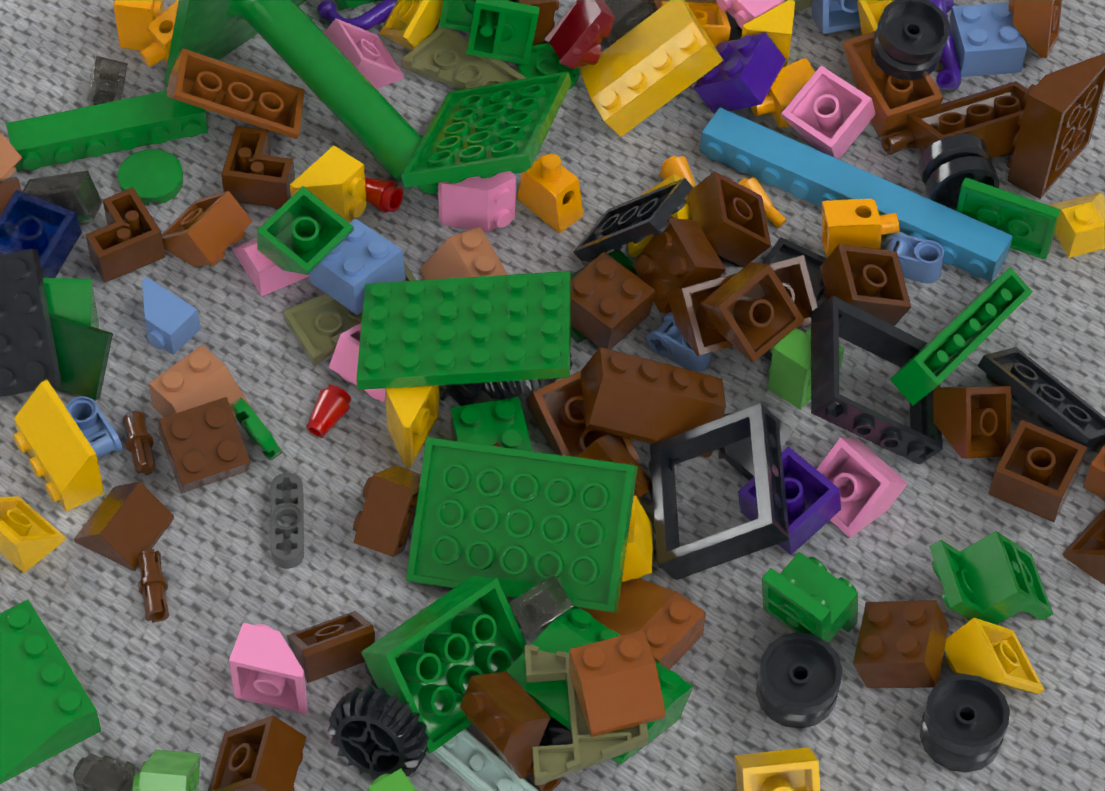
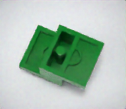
M443 0L439 27L469 32L466 52L468 55L528 65L540 7L510 2L508 0Z
M995 531L961 551L943 540L929 546L934 559L931 562L933 571L941 580L944 589L942 592L944 603L951 611L958 612L968 621L977 618L997 625L1021 611L1024 613L1028 612L1039 620H1044L1053 615L1032 554L999 532Z
M798 552L780 574L770 568L762 577L763 609L794 632L813 634L829 643L841 628L849 633L857 624L858 592H856V588L843 577L836 578L830 574L825 565L815 557L808 558Z

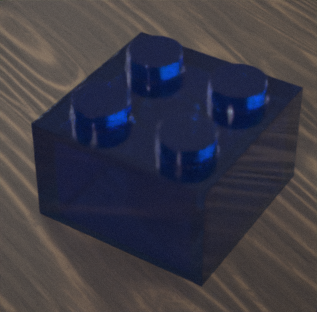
M16 190L0 215V255L38 249L43 278H56L82 234L76 213Z

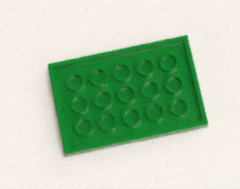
M569 72L448 92L401 175L404 187L417 186L419 189H424L439 182L448 181L450 184H455L470 177L479 176L482 179H486L501 172L511 171L517 174L527 171L532 167L572 83Z
M570 271L365 284L356 377L358 390L570 378Z
M426 437L406 581L455 588L471 576L491 577L498 579L505 596L617 612L638 466Z

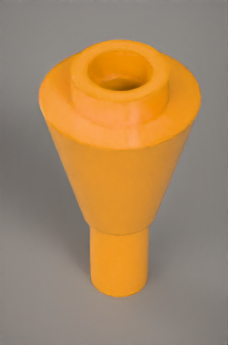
M672 156L661 165L662 170L659 176L663 180L675 174L681 179L686 178L693 187L697 186L685 156Z
M756 177L749 180L744 178L738 183L762 196L766 218L778 229L787 222V219L773 207V203Z

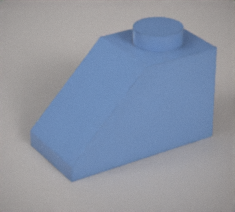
M146 277L142 280L147 339L155 348L159 350L163 348L174 355L201 330L198 309Z

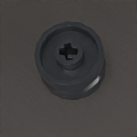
M894 0L888 4L879 19L877 30L871 42V54L876 64L886 74L900 80L913 81L928 76L935 70L950 35L949 22L945 13L928 0Z
M958 134L945 137L928 147L919 159L918 170L922 182L926 186L928 199L955 211L965 177L998 189L1000 185L996 169L991 163L992 158L988 147L983 139L974 135Z
M796 632L779 637L768 645L761 657L756 688L760 708L771 720L785 727L801 729L819 724L830 715L836 705L842 677V666L839 656L828 642L813 634Z
M959 674L949 676L937 683L928 696L921 721L920 739L924 751L935 763L951 771L967 773L981 770L992 763L1001 749L1004 735L1009 725L1010 708L1005 695L995 684L975 675Z

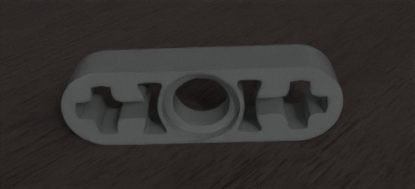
M292 473L280 474L271 482V556L273 562L278 567L284 569L298 566L304 558L303 484L301 479ZM284 487H291V503H284ZM284 515H292L297 518V522L289 527L281 526L277 521ZM284 538H290L292 549L290 555H283Z

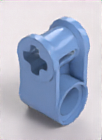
M902 232L886 236L884 241L885 250L897 251L904 278L929 284L936 282L941 277L944 249L939 243L909 236ZM899 241L900 243H899V246H898V248H897V247H896V242Z
M672 312L666 314L663 324L656 331H651L646 337L649 347L662 357H667L685 369L702 372L709 368L711 364V353L700 356L695 354L676 327Z
M79 396L68 402L66 409L96 452L97 459L112 451L118 453L123 450L115 429L107 422L91 398Z

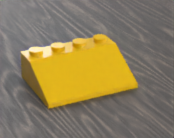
M670 0L604 50L597 64L583 66L579 70L589 96L602 119L622 137L724 60L686 1Z

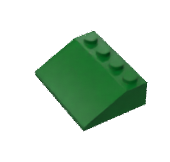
M471 576L361 653L379 689L384 688L390 696L397 693L398 700L402 703L410 702L409 709L412 712L420 713L418 721L427 725L425 733L430 737L427 753H433L471 725L460 708L471 676L505 672L524 652V645L527 644L498 579Z
M29 599L0 613V784L101 732L95 706Z
M573 606L556 617L531 645L538 646L539 651L556 654L557 651L570 653L572 648L621 635L595 620L588 612ZM523 652L506 671L547 714L571 730L567 681L527 682L525 655ZM657 661L655 663L666 718L647 723L648 744L680 719L694 687L683 680L679 674L667 669ZM643 747L612 759L621 765Z

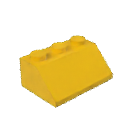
M49 381L41 382L14 417L17 433L13 434V438L20 452L24 453L27 451L31 456L29 463L36 477L43 476L47 481L44 485L52 502L59 501L67 512L104 494L96 452Z

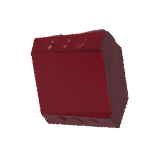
M577 0L544 40L550 43L560 58L559 63L575 69L587 65H595L601 55L600 43L603 38L609 36L615 15L604 0Z

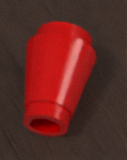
M365 178L366 201L383 213L398 210L403 201L404 192L396 182Z
M331 384L326 389L320 390L306 429L310 433L324 438L326 433L350 409L351 396L342 388Z

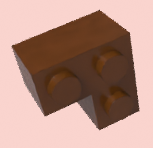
M236 126L221 174L223 192L229 191L236 201L240 203L281 208L291 198L290 184L295 180L293 159L271 156L268 130Z
M133 187L103 199L108 226L86 234L90 259L104 283L165 258L161 230Z
M394 465L367 479L362 494L366 498L363 511L358 512L353 524V531L356 532L353 543L391 557L404 551L415 517L421 474Z

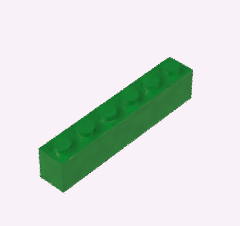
M167 91L6 123L10 144L22 157L15 164L17 172L36 170L40 167L59 163L66 164L78 159L99 157L107 153L122 150L128 151L141 146L162 144L170 140L195 137L199 134L208 133L205 109L167 97Z
M1011 267L985 287L889 380L912 405H915L954 371L1033 291Z

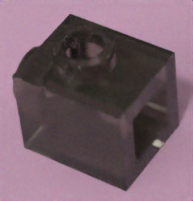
M552 575L509 602L519 628L523 629L526 635L534 632L574 606L555 575Z

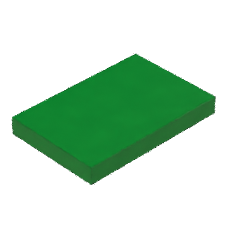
M966 177L961 186L956 209L957 212L1012 235L1010 248L1041 259H1046L1049 254L1061 211L1058 208Z

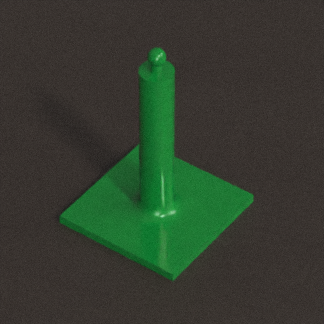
M179 0L164 84L167 88L170 73L182 48L220 60L259 34L398 183L403 182L401 175L422 137L299 7L307 0ZM438 183L420 190L425 194L438 193Z

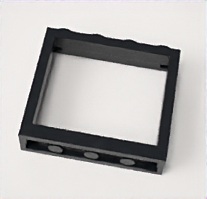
M831 296L811 312V414L916 464H922L943 450L942 433L934 424L933 390L915 405L910 403V428L839 394V337L900 368L918 353L927 342L835 296Z
M762 403L650 445L651 460L648 466L652 475L653 489L650 491V497L654 505L655 519L652 521V527L656 535L654 558L658 567L662 568L672 578L678 580L790 540L779 422ZM751 436L759 519L680 547L674 465Z

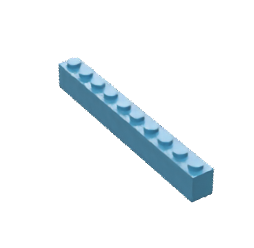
M723 108L718 109L701 133L700 153L706 155L709 159L720 161L733 167L740 173H747L762 180L769 186H776L791 193L796 198L805 199L821 208L822 201L875 200L879 215L897 214L899 232L939 243L944 249V264L958 267L976 278L992 282L1008 256L1012 235Z

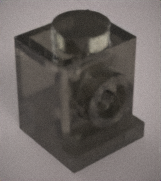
M96 56L90 73L87 101L98 105L121 100L128 63Z
M89 753L86 758L83 757L79 760L73 777L77 791H132L136 772L133 763L127 761L124 767H122L112 757L103 756L101 758Z

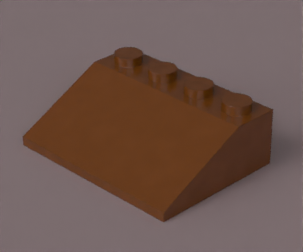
M1105 53L1049 73L1037 85L1032 84L1027 89L1023 97V102L1026 103L1025 109L1018 119V124L1021 125L1020 130L1012 143L1015 150L1007 164V167L1010 168L1008 182L1041 199L1090 143L1105 89Z

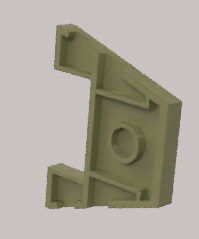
M524 645L527 682L567 681L572 744L532 747L535 785L545 784L648 745L647 723L591 737L569 673L570 653L557 651L556 654L539 651L538 646Z

